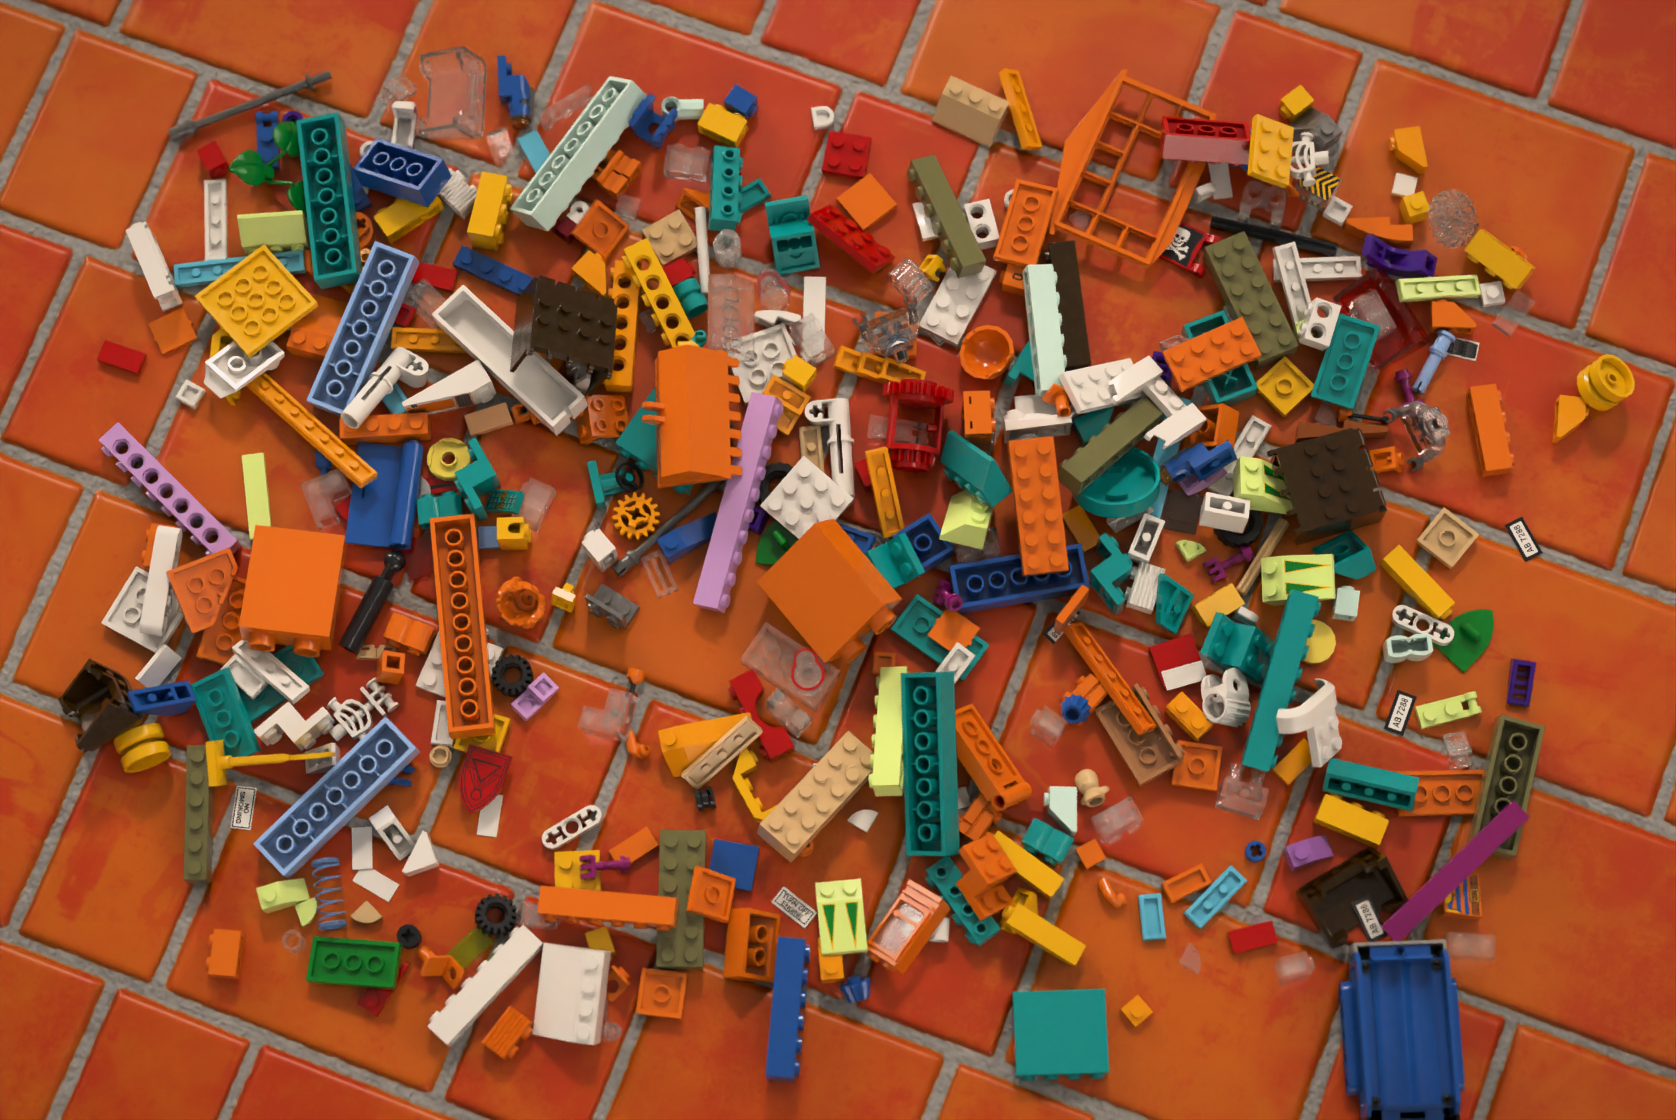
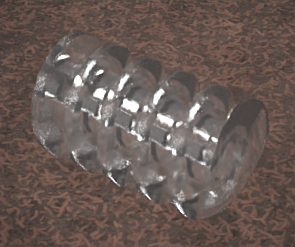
M723 229L713 241L715 260L723 268H733L741 261L742 257L740 237L733 230Z

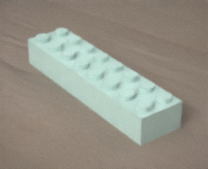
M609 76L510 207V210L525 225L549 231L556 224V220L561 213L568 208L573 197L581 191L582 185L593 175L594 169L605 159L609 149L619 140V136L624 129L629 126V121L638 105L647 97L634 81Z

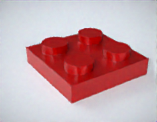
M829 130L822 173L860 180L864 178L872 137Z

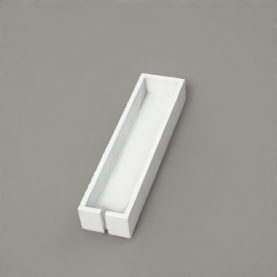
M464 285L432 313L436 324L473 359H479L484 369L556 436L571 423L570 417L575 419L588 406L585 396L536 351L533 352L532 356L527 355L514 373L510 372L514 331Z

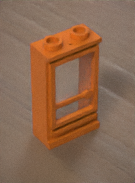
M910 879L906 883L907 887L867 940L868 953L866 956L876 963L879 960L882 961V966L892 973L896 970L902 975L951 909L942 898Z

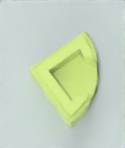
M1180 540L1175 543L1186 563L1206 552V549L1201 544L1193 541Z
M315 897L294 905L302 927L309 925L317 913L318 901L315 900Z

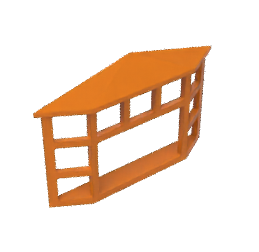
M1123 69L1065 141L1057 185L1059 192L1053 209L1049 234L1054 235L1055 231L1058 230L1148 269L1172 243L1207 162H1188L1156 235L1103 213V210L1138 132H1143L1161 140L1160 131L1143 124L1153 98L1175 106L1176 111L1173 117H1180L1182 111H1187L1206 120H1216V114L1125 76L1128 70ZM1124 85L1147 95L1139 116L1135 121L1113 111ZM1109 119L1132 128L1123 150L1100 141ZM1097 148L1119 157L1109 180L1086 170ZM1083 178L1106 187L1097 209H1092L1073 200ZM1069 208L1093 217L1086 232L1062 223ZM1099 220L1122 229L1116 245L1092 236ZM1129 233L1152 242L1146 258L1122 249Z

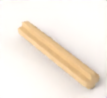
M1282 518L1278 519L1236 588L1238 593L1244 596L1247 595L1261 572V558L1271 556L1287 530L1289 522Z

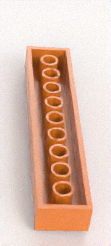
M466 514L430 518L448 733L451 739L496 734L475 515Z

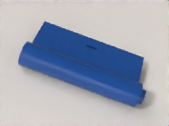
M408 440L407 443L402 444V447L358 442L357 455L372 467L378 475L375 480L362 488H359L353 482L345 537L346 544L399 550L411 549L417 506L416 499L418 498L424 447L420 445L419 441Z

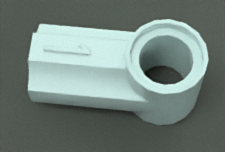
M667 97L662 102L663 118H666L669 114L666 110L669 107H674L678 111V116L674 119L675 122L679 119H700L704 113L703 99L678 100L675 97Z

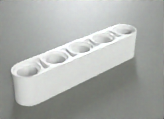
M159 525L156 530L140 620L141 633L158 636L165 635L173 589L166 572L178 566L183 536L181 528Z

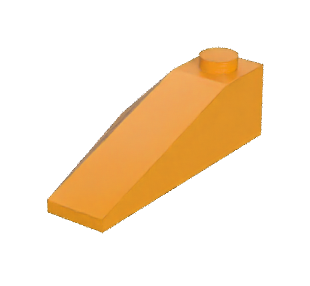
M748 712L659 730L662 753L673 777L682 776L681 773L746 715L752 719L751 713Z

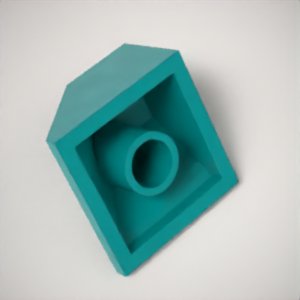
M1352 530L1312 548L1315 555H1334V573L1353 579H1360L1377 570L1371 549Z

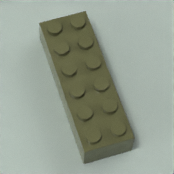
M1245 231L1206 246L1202 256L1232 320L1243 317L1262 354L1261 358L1252 361L1255 369L1257 370L1277 362L1284 356L1289 357L1296 354L1299 344Z
M1502 714L1495 719L1467 843L1512 800L1526 813L1545 726ZM1523 824L1491 855L1506 860L1516 857Z
M660 830L658 896L677 898L679 900V910L676 928H670L669 932L657 930L656 966L658 970H704L705 917L686 910L694 868L696 866L706 868V830Z

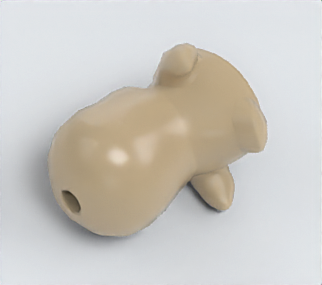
M1081 770L1075 777V784L1083 795L1080 801L1081 805L1096 807L1105 801V793L1109 791V787H1099L1098 776L1093 770Z

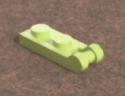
M1476 691L1416 706L1414 709L1420 729L1481 714V707L1476 702L1478 698ZM1467 702L1469 709L1463 710L1461 703Z

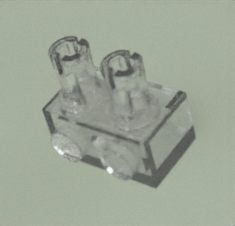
M1231 763L1228 777L1225 776L1219 787L1215 807L1259 820L1265 809L1269 791L1268 788L1263 787L1266 773L1261 770L1260 775H1258L1259 770L1253 769L1251 771L1250 783L1241 781L1244 766L1239 764L1236 769L1237 763Z

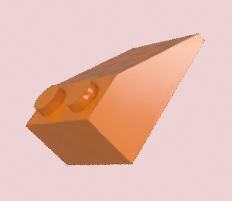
M309 293L318 303V307L292 326L286 347L292 355L323 362L348 303Z

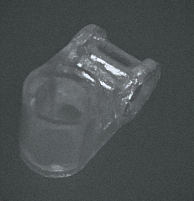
M530 902L519 903L516 920L517 926L521 927L524 925L526 928L555 930L560 926L562 918H557V921H550V923L547 920H543V916L537 913L538 904Z

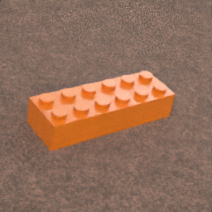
M1049 436L1008 441L1007 448L1022 577L1067 572L1069 566L1054 438Z

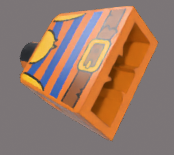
M1479 874L1469 875L1439 904L1441 905L1442 916L1470 920L1482 918Z

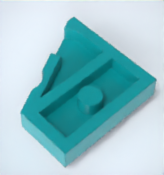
M1160 573L1158 576L1155 623L1168 632L1176 634L1194 594L1166 574Z

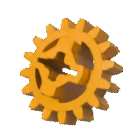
M633 492V498H629L626 494V501L618 500L617 502L620 507L613 508L614 513L617 514L612 516L613 521L617 522L614 525L615 529H621V536L627 533L628 540L636 536L637 541H640V536L642 535L648 539V532H655L653 526L660 525L657 518L661 517L660 512H655L659 507L657 504L652 505V497L646 500L644 493L637 497L636 492ZM645 506L650 510L651 516L645 513ZM637 513H639L640 517H637L636 520H633L632 516H636ZM622 518L628 520V527L623 524Z

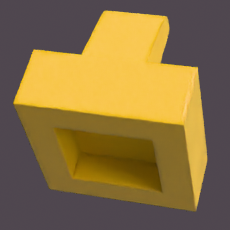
M927 255L916 273L922 278L927 277L931 281H939L940 278L936 276L935 272L937 269L940 272H945L946 267L942 263L943 259L938 255Z
M566 583L562 589L555 587L552 593L551 605L572 613L576 601V595L573 592L575 586Z

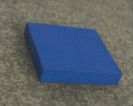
M715 839L709 869L735 878L734 889L752 892L759 847Z

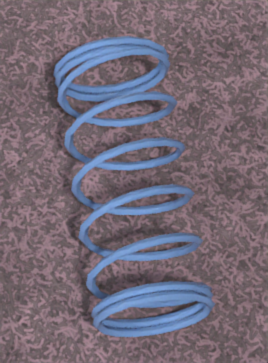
M335 857L321 858L310 863L311 867L317 868L312 872V875L316 878H324L315 882L313 887L318 890H326L315 896V900L327 902L316 909L318 913L328 914L318 920V929L334 930L348 925L345 920L320 923L321 920L327 917L346 913L345 911L321 912L318 910L323 906L345 901L344 899H317L321 894L343 889L342 887L319 888L315 886L322 881L342 877L341 875H314L318 870L339 866L340 859Z

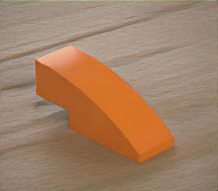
M1390 217L1346 218L1343 226L1345 231L1365 240L1366 235L1373 234L1387 245L1395 248H1410L1414 241L1412 224L1390 225Z

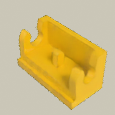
M1230 583L1190 608L1203 626L1209 627L1216 612L1228 615L1245 603L1234 585Z

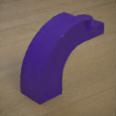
M1373 234L1366 235L1362 247V256L1367 259L1366 264L1380 272L1403 278L1434 277L1437 258L1427 250L1409 251L1397 249L1387 245Z

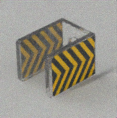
M1316 165V175L1312 176L1315 178L1316 183L1313 186L1305 187L1303 186L1304 178L1298 180L1295 188L1301 194L1298 197L1299 199L1324 212L1332 198L1336 196L1342 179Z

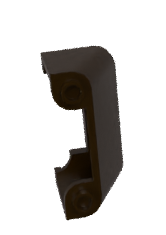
M90 658L59 699L63 713L69 717L75 716L80 721L84 734H77L75 742L76 746L83 752H93L134 728L144 718L143 714L134 713L127 696V692L132 691L128 680L119 672Z
M1373 848L1358 852L1303 885L1296 892L1301 904L1323 939L1332 949L1343 946L1348 939L1347 931L1360 924L1352 903L1370 895L1378 913L1382 910L1395 913L1408 901L1387 857Z

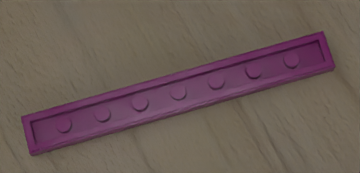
M1512 800L1380 927L1393 941H1401L1530 817Z

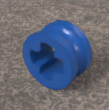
M1252 841L1246 846L1245 856L1249 861L1259 862L1265 857L1266 848L1262 842ZM1250 847H1259L1261 856L1256 855V857H1253Z

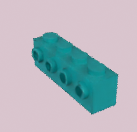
M714 145L710 169L708 230L734 233L736 225L741 223V212H738V206H741L742 194L738 192L739 188L742 187L743 176L739 175V170H742L743 157H740V148Z
M1331 758L1329 759L1322 791L1412 811L1420 778Z
M945 856L926 869L925 874L927 876L924 878L931 889L936 888L940 894L939 897L950 906L953 912L951 915L957 926L962 925L966 930L964 936L971 945L975 943L977 947H980L1000 933L1001 929L992 916L982 921L979 920L956 885V882L963 875L949 856Z

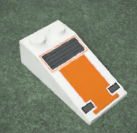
M478 359L401 403L406 413L427 412L430 415L478 405L481 402L487 403L493 399L496 391L490 377Z

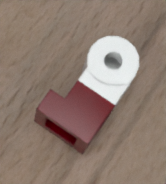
M582 201L573 203L567 216L562 221L556 220V224L552 227V232L570 244L575 238L570 233L589 209L588 205Z

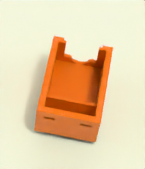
M963 391L962 420H964L965 426L964 439L983 452H990V445H994L996 420L993 419L995 399L990 398V391Z

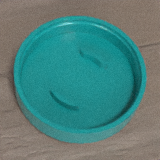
M1133 447L1079 495L1076 496L1073 492L1072 495L1079 506L1092 514L1107 518L1130 517L1148 509L1158 498L1160 492V469L1156 461L1149 454Z

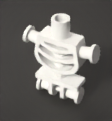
M1303 132L1300 135L1302 142L1296 141L1292 144L1291 165H1297V169L1290 166V175L1295 179L1304 178L1303 186L1310 187L1316 183L1315 178L1312 177L1316 175V165L1329 164L1328 151L1315 152L1314 143L1310 142L1313 139V134Z
M376 677L366 684V687L371 688L373 693L369 694L363 686L360 688L361 692L369 700L365 705L353 699L346 700L341 705L337 702L336 697L328 703L327 708H332L335 711L333 716L339 722L329 731L337 742L347 733L354 740H361L367 735L366 733L373 727L372 716L369 713L371 709L376 708L383 717H387L388 715L381 708L384 704L388 708L387 711L389 713L399 706L398 702H394L391 699L392 695L390 693L384 694L386 688L376 682ZM380 696L381 699L376 702L375 699ZM350 706L360 707V709H358V711H355L352 708H350ZM344 711L351 713V717L344 714ZM364 715H367L368 720L366 726L362 720ZM357 721H359L360 730L355 725Z

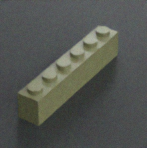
M935 154L911 160L907 170V178L915 188L917 199L921 200L924 206V213L932 223L934 234L939 237L942 251L947 254L950 260L951 269L955 271L958 278L982 272L986 259Z
M1145 396L1138 402L1136 400L1133 401L1125 413H1119L1111 425L1106 424L1097 437L1095 435L1092 436L1084 448L1079 447L1071 459H1065L1058 468L1060 470L1058 481L1076 496L1079 495L1143 440L1147 432L1159 425L1164 413Z
M187 745L183 880L188 884L212 883L214 786L209 787L206 745Z

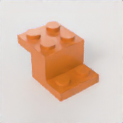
M991 833L961 847L958 851L970 868V871L959 879L956 885L979 920L982 921L1003 911L1007 905L1014 903L1002 884L1017 870L994 835Z

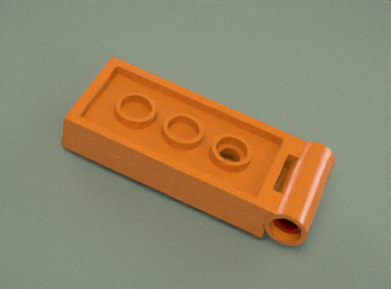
M969 704L955 710L956 755L986 800H991L993 807L996 810L1002 811L1030 798L1032 794L1031 786L1024 781L974 705Z

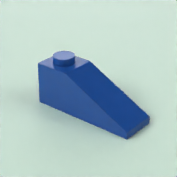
M715 512L680 526L657 539L658 547L669 565L711 540L717 518Z
M189 680L127 692L134 713L170 716L187 713L196 701Z

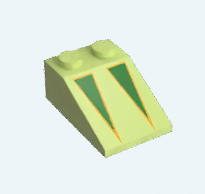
M1240 456L1233 470L1234 497L1250 500L1249 510L1286 514L1287 511L1293 510L1289 495H1280L1281 490L1287 489L1282 474L1276 476L1273 474V470L1279 467L1263 459Z
M1333 554L1286 555L1261 558L1262 599L1264 603L1272 606L1286 605L1289 591L1292 589L1318 596V601L1336 599Z
M861 879L815 883L822 956L868 952Z

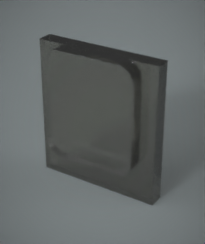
M1168 489L1162 520L1165 521L1163 529L1195 535L1203 496L1197 494L1188 496L1185 491Z

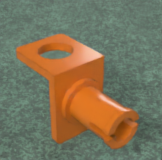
M1053 384L1042 396V400L1055 406L1059 417H1068L1071 414L1069 406L1072 403L1064 387Z
M422 946L417 951V956L424 962L419 974L422 977L442 976L453 989L457 988L464 974V969L451 955L436 956L429 946ZM452 967L456 969V978L454 980L450 976Z

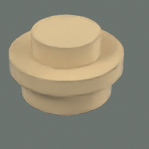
M438 745L431 750L429 759L435 767L444 768L450 764L452 753L448 747Z

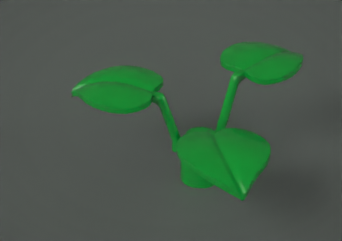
M289 120L279 123L273 131L274 143L279 149H282L278 156L269 163L262 165L260 154L253 150H247L233 160L228 170L250 186H259L267 183L269 186L273 184L291 186L287 190V198L290 204L297 211L302 210L305 217H307L303 180L298 181L296 184L291 181L273 180L275 172L271 165L282 158L286 152L291 157H296L300 154L297 126Z

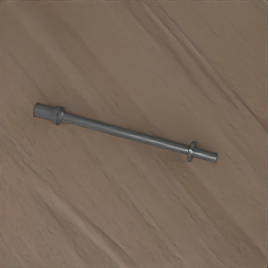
M328 70L309 78L308 73H306L305 80L198 121H190L188 119L184 124L169 128V134L173 142L188 135L194 136L198 129L309 87L311 91H315L313 85L331 79V74Z
M726 480L709 483L638 548L626 551V555L611 567L615 570L614 572L621 578L634 565L640 564L641 556L657 542L658 538L667 534Z

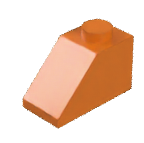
M1437 299L1431 302L1428 308L1429 333L1437 334L1438 330H1444L1451 334H1473L1476 329V322L1454 302H1447L1446 299Z

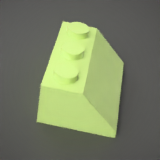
M302 210L237 215L241 245L245 254H252L262 245H265L271 253L310 250L308 221Z
M966 490L951 496L939 539L983 550L994 507L992 508L987 503L982 504L975 495L971 496Z

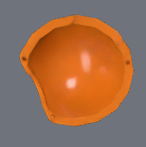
M985 325L977 327L969 332L962 341L960 364L965 372L977 379H995L1004 373L1013 361L1015 355L1013 341L1008 333L998 326Z

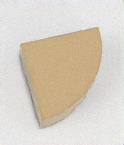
M368 901L363 903L351 915L355 921L366 924L378 922L383 918Z

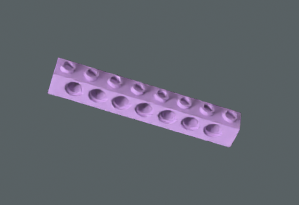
M119 422L99 439L103 445L101 450L109 458L114 456L118 460L115 464L124 473L128 470L133 475L130 479L139 488L143 485L148 490L145 494L153 502L158 500L162 504L160 509L168 517L173 515L177 519L175 524L183 532L188 530L192 534L190 539L198 547L203 545L207 549L205 552L207 556L229 547L232 554H234L241 547L238 540ZM122 447H128V451L126 453L119 454V451ZM143 461L141 468L134 469V465L137 462ZM158 476V480L155 483H149L151 477ZM167 491H173V495L170 498H164V494ZM188 506L185 513H179L180 507ZM203 520L200 528L193 527L196 521ZM218 535L216 542L208 543L211 536Z

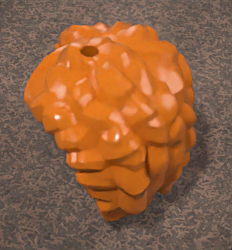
M513 577L511 580L506 581L497 591V597L495 598L496 609H498L499 615L504 619L505 623L529 629L533 628L536 622H539L544 617L546 611L545 597L539 593L536 586L522 581L520 577Z

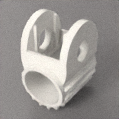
M1230 668L1224 672L1222 680L1215 674H1210L1203 678L1201 683L1202 708L1206 719H1210V722L1233 727L1243 726V723L1247 722L1248 717H1250L1251 705L1248 700V684L1243 673L1237 668ZM1233 681L1237 683V690L1233 687Z

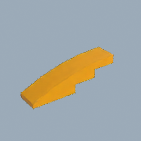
M842 345L838 349L833 365L834 368L882 384L893 381L900 382L902 379L924 380L926 376L925 371L889 357L881 358L865 351L861 353Z

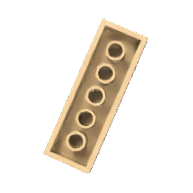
M847 731L760 823L757 834L791 863L869 780V774H873L870 756L874 752Z

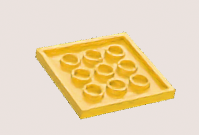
M262 245L195 295L200 305L248 358L252 357L318 307L316 300L265 245Z

